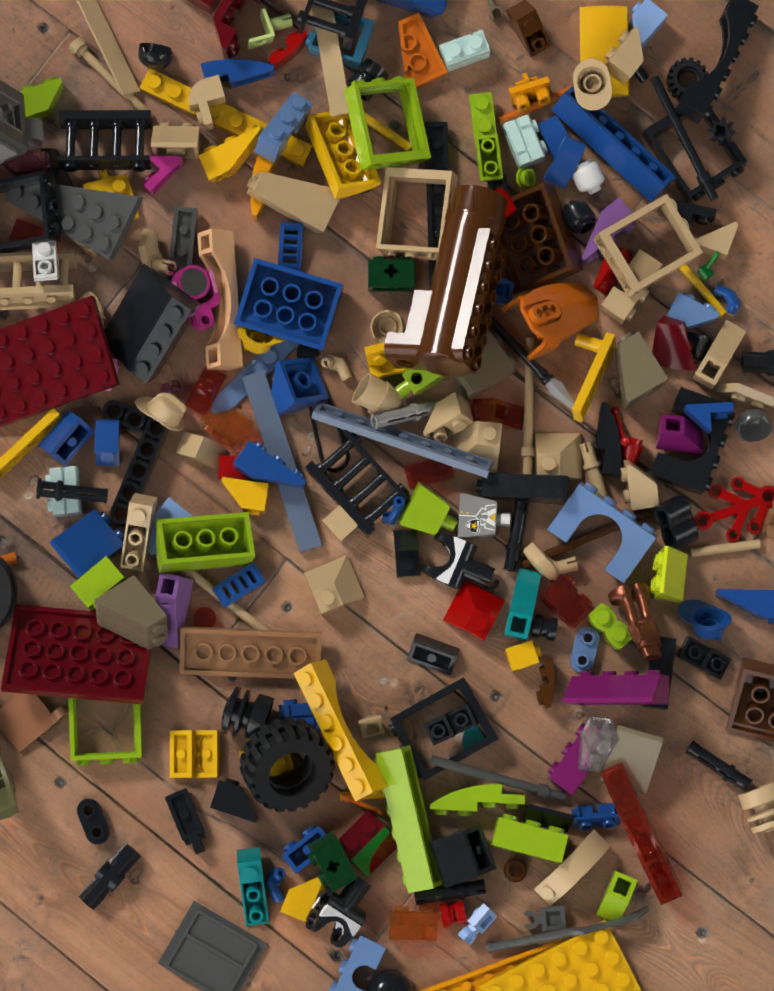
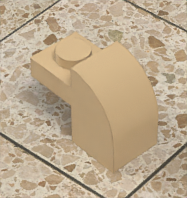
M219 75L198 81L189 93L190 111H197L199 125L204 124L205 131L214 129L209 107L226 103Z

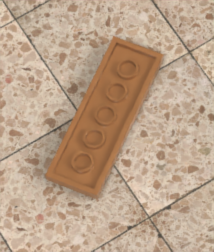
M181 626L179 674L296 679L294 676L296 671L310 663L321 660L322 632Z

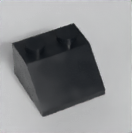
M225 778L224 782L219 780L210 808L257 823L259 818L245 790L239 787L240 782Z

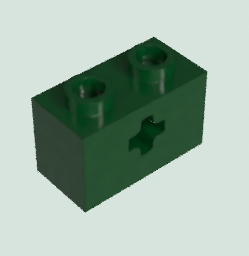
M376 256L373 257V260H368V292H414V260H410V258L405 256H398L396 260H387V257ZM389 269H393L395 273L393 278H390L389 274H387Z
M333 832L307 845L311 852L307 856L313 867L318 866L320 873L317 876L323 887L328 886L334 892L358 879L338 838Z

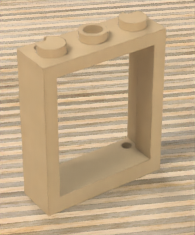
M386 167L376 249L386 257H396L397 254H403L406 258L410 259L427 256L429 260H437L444 230L445 215L452 191L457 187L458 176L453 171ZM398 182L446 185L438 248L390 244Z
M668 194L604 229L593 238L629 298L697 259L703 253L701 243L697 238L693 237L688 222L680 216L677 211L676 202L669 198ZM660 207L688 254L638 282L610 235Z

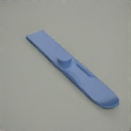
M285 340L273 345L268 352L259 354L218 394L212 404V412L214 414H223L237 406L248 395L242 377L262 370L265 371L267 377L275 369L276 362L284 360L299 344Z

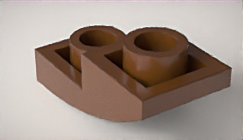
M552 658L543 660V666L539 667L542 681H547V684L540 685L539 691L536 692L539 706L543 705L544 710L551 707L555 690V671Z

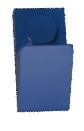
M733 402L687 404L684 407V413L707 434H710L712 431L711 416H714L716 420L727 419L728 415L734 412Z
M96 419L94 452L96 453L97 465L120 466V420Z

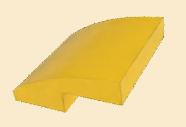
M220 730L170 731V778H220Z

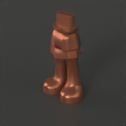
M636 583L632 588H630L629 584L621 585L608 594L610 604L622 606L628 624L627 630L638 647V652L643 654L644 660L661 658L660 630L658 629L656 618L652 616L649 598L651 597L650 587L645 583ZM634 602L638 605L642 617L641 619H638Z

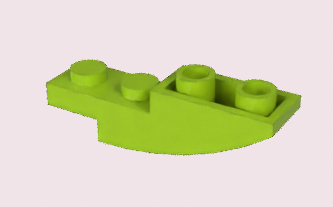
M492 92L469 94L471 124L480 182L503 180Z
M502 784L478 785L451 792L431 803L429 809L434 810V814L448 815L449 810L458 811V816H472V812H477L478 803H482L484 808H496V804H505V809H519L520 805H525V795L502 794Z

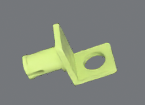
M263 8L259 17L266 35L249 39L247 48L250 50L272 44L275 31L293 27L292 19H289L291 17L290 14L286 13L270 18L266 8Z

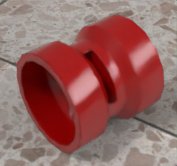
M463 900L456 901L453 905L446 903L439 905L444 928L451 927L454 923L460 925L467 924ZM454 909H455L456 918H454V915H453V910H454Z

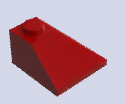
M464 579L461 589L458 590L443 621L484 642L505 600Z

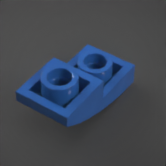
M557 115L537 124L539 134L546 143L553 159L564 137H569Z
M565 136L555 152L554 160L544 175V180L565 189L584 153L586 144Z

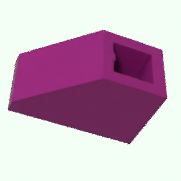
M661 414L656 429V449L702 454L703 433L683 416Z

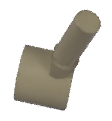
M487 0L491 9L489 12L490 19L495 20L492 13L494 10L499 11L502 18L504 14L503 9L496 6L494 0Z

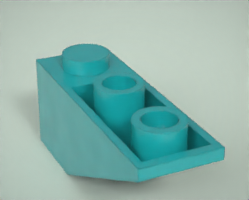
M518 569L503 634L504 637L527 641L541 573Z
M256 847L237 850V867L246 926L269 923L261 849Z

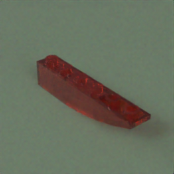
M620 762L600 771L621 822L660 904L663 905L683 896L682 886L623 763Z

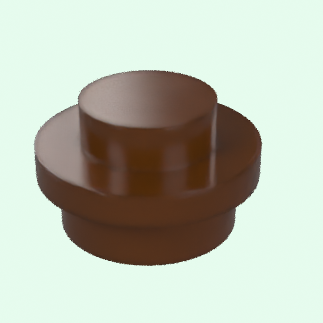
M510 859L504 866V875L511 882H520L527 875V866L520 859Z

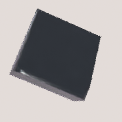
M688 331L687 337L693 346L691 350L694 359L702 361L712 341L706 335Z

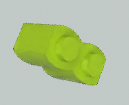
M599 604L587 616L591 627L596 629L597 632L602 633L606 643L614 650L619 651L632 639L627 630L628 627L624 623L617 621L616 615L607 605Z

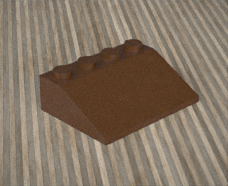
M541 183L512 196L511 198L518 210L505 219L500 242L506 249V259L502 263L508 280L514 282L513 294L549 284L583 271L584 269L572 234L563 216V208L555 185Z
M743 657L726 731L774 742V664Z

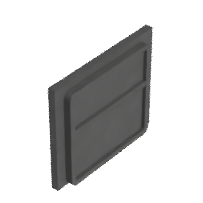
M193 901L158 964L204 991H241L268 943Z

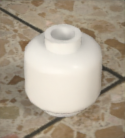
M590 159L578 163L572 175L579 192L588 191L589 195L602 189L600 184L605 181L598 163L590 161Z

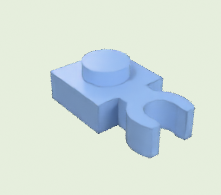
M483 903L473 911L471 918L468 920L470 924L464 927L458 935L467 944L471 945L475 941L479 932L483 934L498 916Z

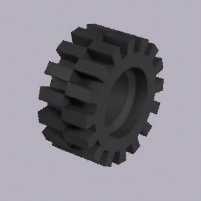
M682 58L680 62L677 60L671 66L667 75L666 85H668V92H672L671 96L673 98L677 96L679 101L686 89L679 82V76L682 73H692L696 81L709 74L708 71H705L706 66L700 65L701 61L697 60L695 62L693 61L694 58H689V60Z

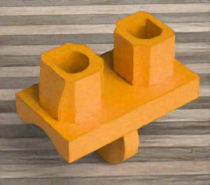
M525 72L521 74L522 80L515 82V86L509 88L511 105H515L519 112L528 110L530 108L529 100L537 98L539 105L551 102L548 76L540 79L537 76L529 78Z

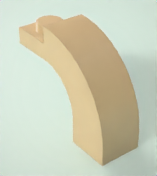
M593 830L534 890L551 906L568 892L611 846Z

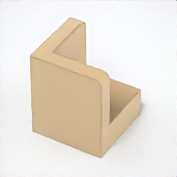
M340 505L322 520L325 527L340 543H343L345 538L357 528L356 522Z

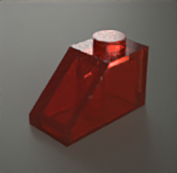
M496 398L473 399L472 416L474 421L501 423L502 428L522 430L524 407Z

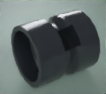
M366 58L358 67L359 73L353 74L346 84L349 87L351 82L364 79L365 82H371L373 79L382 77L386 81L389 75L375 61ZM375 94L361 95V99L369 102Z

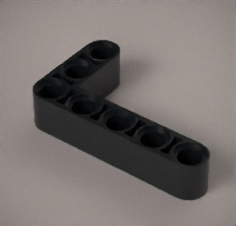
M111 400L103 406L105 418L107 420H120L121 428L141 435L110 510V517L113 522L123 527L126 526L127 517L120 521L116 519L115 515L120 509H125L128 513L131 499L125 498V491L128 488H134L138 494L144 493L167 438L168 428L163 426V431L160 434H152L151 428L155 424L161 423L144 414L139 409ZM112 407L120 409V414L117 417L112 418L108 416V412ZM133 416H140L142 421L138 426L130 425V419ZM147 445L154 447V452L150 456L142 454L143 448ZM144 467L146 470L144 476L138 478L133 475L135 468Z

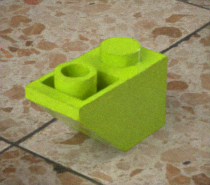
M51 77L44 80L42 84L36 86L30 84L24 86L19 91L24 95L26 119H43L51 115L65 88L61 77L57 79L56 77Z
M613 871L596 915L607 920L622 917L638 880L618 871Z

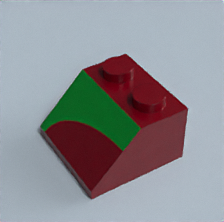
M369 810L338 839L346 856L367 877L397 849L392 833Z

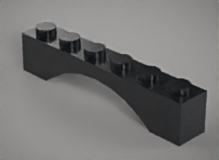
M749 0L728 1L719 19L722 30V49L718 63L710 74L688 85L674 109L675 112L697 124L703 117L708 118L713 109V106L710 105L712 100H717L722 91V88L719 87L721 82H725L731 73V69H729L730 64H734L740 55L738 47L739 45H744L749 36V33L746 32L748 27L752 28L758 18V15L755 14L759 7L758 5Z

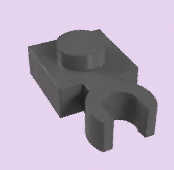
M565 906L540 907L541 914H536L533 911L524 912L525 916L531 915L534 918L532 924L525 925L527 929H533L538 924H541L542 931L566 928Z

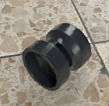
M535 614L531 637L539 638L540 636H545L547 640L554 641L558 618L551 617L547 620L542 615Z

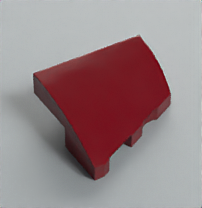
M665 315L656 324L652 348L654 357L660 366L696 371L698 363L694 362L691 353L693 346L687 337L686 323Z

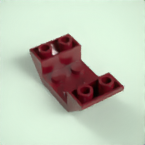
M222 0L213 16L216 35L224 59L235 58L240 50L238 32L232 26L235 22L234 15L236 11H241L246 0ZM253 0V1H255V2L261 4L263 0Z

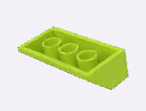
M249 512L157 519L156 558L159 573L250 565L255 558Z

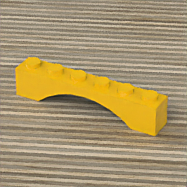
M326 659L310 663L296 671L294 676L327 744L333 752L334 759L355 802L388 787L378 766L359 747L344 721L337 698L336 679Z

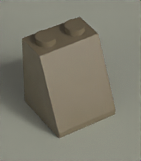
M490 330L486 333L487 344L482 351L481 368L475 374L467 373L464 376L451 377L468 402L513 374L516 369L514 367L516 365L514 358L510 353L505 354L501 348L503 346L501 339L497 334L493 335Z
M639 331L635 334L629 332L622 336L615 350L621 405L624 410L662 388L668 380V377Z
M134 575L95 599L97 623L100 626L148 650L154 646L162 645L168 638L167 615Z
M621 725L615 726L599 781L604 783L603 787L617 791V787L627 789L626 794L640 797V793L646 794L664 738Z

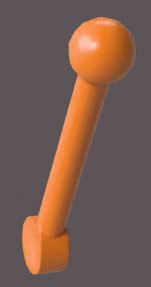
M344 793L341 796L343 802L349 801L386 817L387 812L364 802H355L354 798L350 797L348 793Z

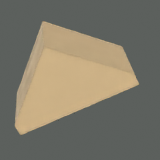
M737 221L697 238L701 243V250L709 255H713L715 251H718L720 253L718 258L725 260L738 227Z
M184 432L175 453L218 471L219 456L225 455L227 449L203 436Z

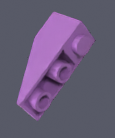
M620 197L601 211L581 258L582 265L586 262L591 264L600 256L598 253L600 250L593 238L599 232L632 214ZM635 222L610 235L615 244L617 243L616 238L623 233L625 236L635 228L633 225Z
M160 573L155 598L156 603L167 615L168 638L161 646L180 649L181 626L185 625L194 580Z

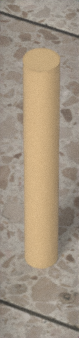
M760 539L690 548L691 557L758 549L761 548Z

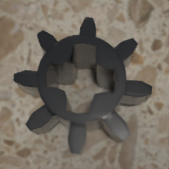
M722 117L721 122L712 120L714 126L712 129H708L713 134L710 140L714 142L719 139L720 146L724 145V141L733 143L731 137L733 134H738L732 128L735 122L731 121L727 124L726 117ZM720 127L727 128L725 136L719 135L721 132Z

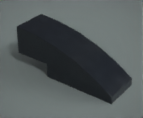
M602 402L599 411L595 451L603 452L601 474L619 478L622 462L619 433L608 404Z

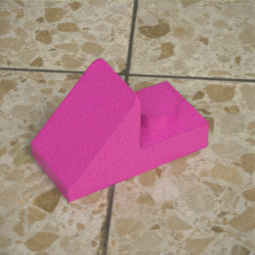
M150 156L151 165L157 172L150 173L144 181L145 191L149 195L153 196L184 165L180 156Z

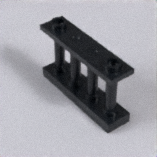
M308 0L305 11L300 10L296 23L300 24L298 33L303 34L305 26L308 24L341 35L340 38L344 39L342 48L351 50L368 0H357L356 5H351L350 7L331 0ZM316 5L346 15L350 19L349 25L344 24V26L311 16L312 6Z
M59 110L61 129L67 130L66 156H57L60 170L66 172H75L76 170H133L135 172L151 170L150 155H144V132L146 129H152L153 127L151 110ZM78 129L90 130L89 156H75L76 130ZM100 129H112V156H98ZM123 129H135V155L121 156V135Z
M345 430L343 432V436L347 440L321 464L318 463L316 465L311 461L305 466V469L338 506L340 505L356 522L357 527L366 537L369 538L375 532V529L372 527L375 525L374 521L393 505L395 497H403L406 504L409 501L407 496L409 491L402 483L397 485L360 445L362 440L357 434H350ZM354 447L362 458L337 481L333 480L331 482L326 476L327 470ZM369 464L378 475L354 497L347 499L341 493L344 490L343 487ZM385 481L394 492L372 512L362 516L357 510L359 504Z

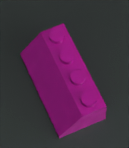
M647 670V675H639V671H624V675H616V671H602L601 676H594V672L582 671L580 676L571 677L563 697V703L580 706L669 704V676L661 675V670Z

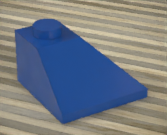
M313 357L276 362L271 395L279 415L295 413L329 399Z

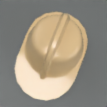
M587 59L576 66L573 72V83L578 104L582 108L592 111L604 108L612 98L610 73L607 66L597 59Z
M159 393L154 398L149 396H139L136 398L135 404L144 414L157 420L170 430H183L185 424L182 418L187 407L177 397L170 393Z

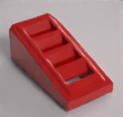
M618 247L629 265L634 256L626 249ZM604 258L593 287L602 295L608 296L612 288L617 284L618 279Z

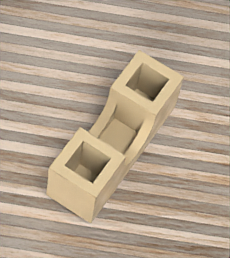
M639 249L630 262L629 267L638 282L659 271L663 264ZM614 286L599 310L622 325L625 320L630 322L637 311L634 308L638 301L643 303L650 291L645 288L629 298L626 292Z

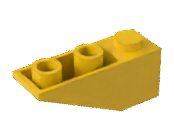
M257 125L248 127L244 130L245 133L239 136H230L224 140L225 143L219 146L212 145L204 149V153L198 156L208 180L216 184L236 174L256 148L259 135L264 128L257 127Z

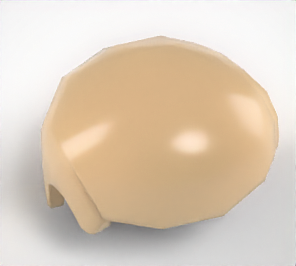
M392 310L380 311L371 321L370 329L372 336L379 343L385 342L387 332L404 333L405 322L398 313Z

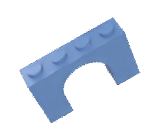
M580 482L547 530L567 543L579 524L591 515L602 514L615 520L622 532V544L605 571L622 583H625L658 535L654 533L656 529L646 522L641 524L635 520L637 516L628 509L623 511L616 506L617 502L608 495L603 497L598 494V489L593 484Z

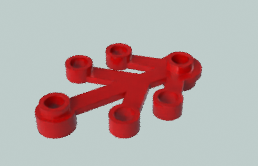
M742 477L733 478L730 486L734 491L743 490L755 496L746 500L724 490L720 485H713L709 489V496L713 499L720 498L733 505L713 513L707 511L699 512L694 517L698 529L702 531L707 530L712 526L713 522L737 514L732 527L725 534L729 542H736L740 538V530L749 510L759 506L754 520L750 521L747 525V530L750 534H758L762 530V521L767 510L772 508L774 500L773 486L758 488L745 482ZM735 480L741 481L742 486L740 488L734 486ZM713 488H718L720 490L719 496L713 495ZM764 494H770L772 500L770 502L765 501ZM701 517L707 520V524L704 526L699 523V518ZM752 523H756L758 525V531H753L750 526ZM730 531L736 532V539H731L729 537Z

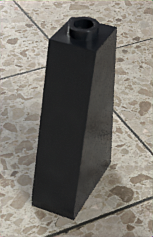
M489 473L487 478L477 479L476 493H481V498L490 500L564 505L567 500L568 476Z

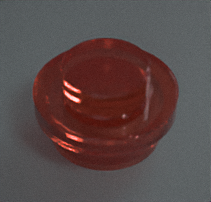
M201 607L195 611L193 622L196 627L213 628L216 624L217 617L211 608Z

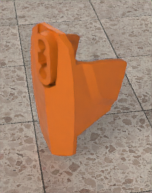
M579 282L542 286L529 293L519 295L501 308L504 312L520 306V310L531 331L537 335V339L543 340L542 344L527 356L528 361L555 350L560 343L598 320L599 312L597 296Z

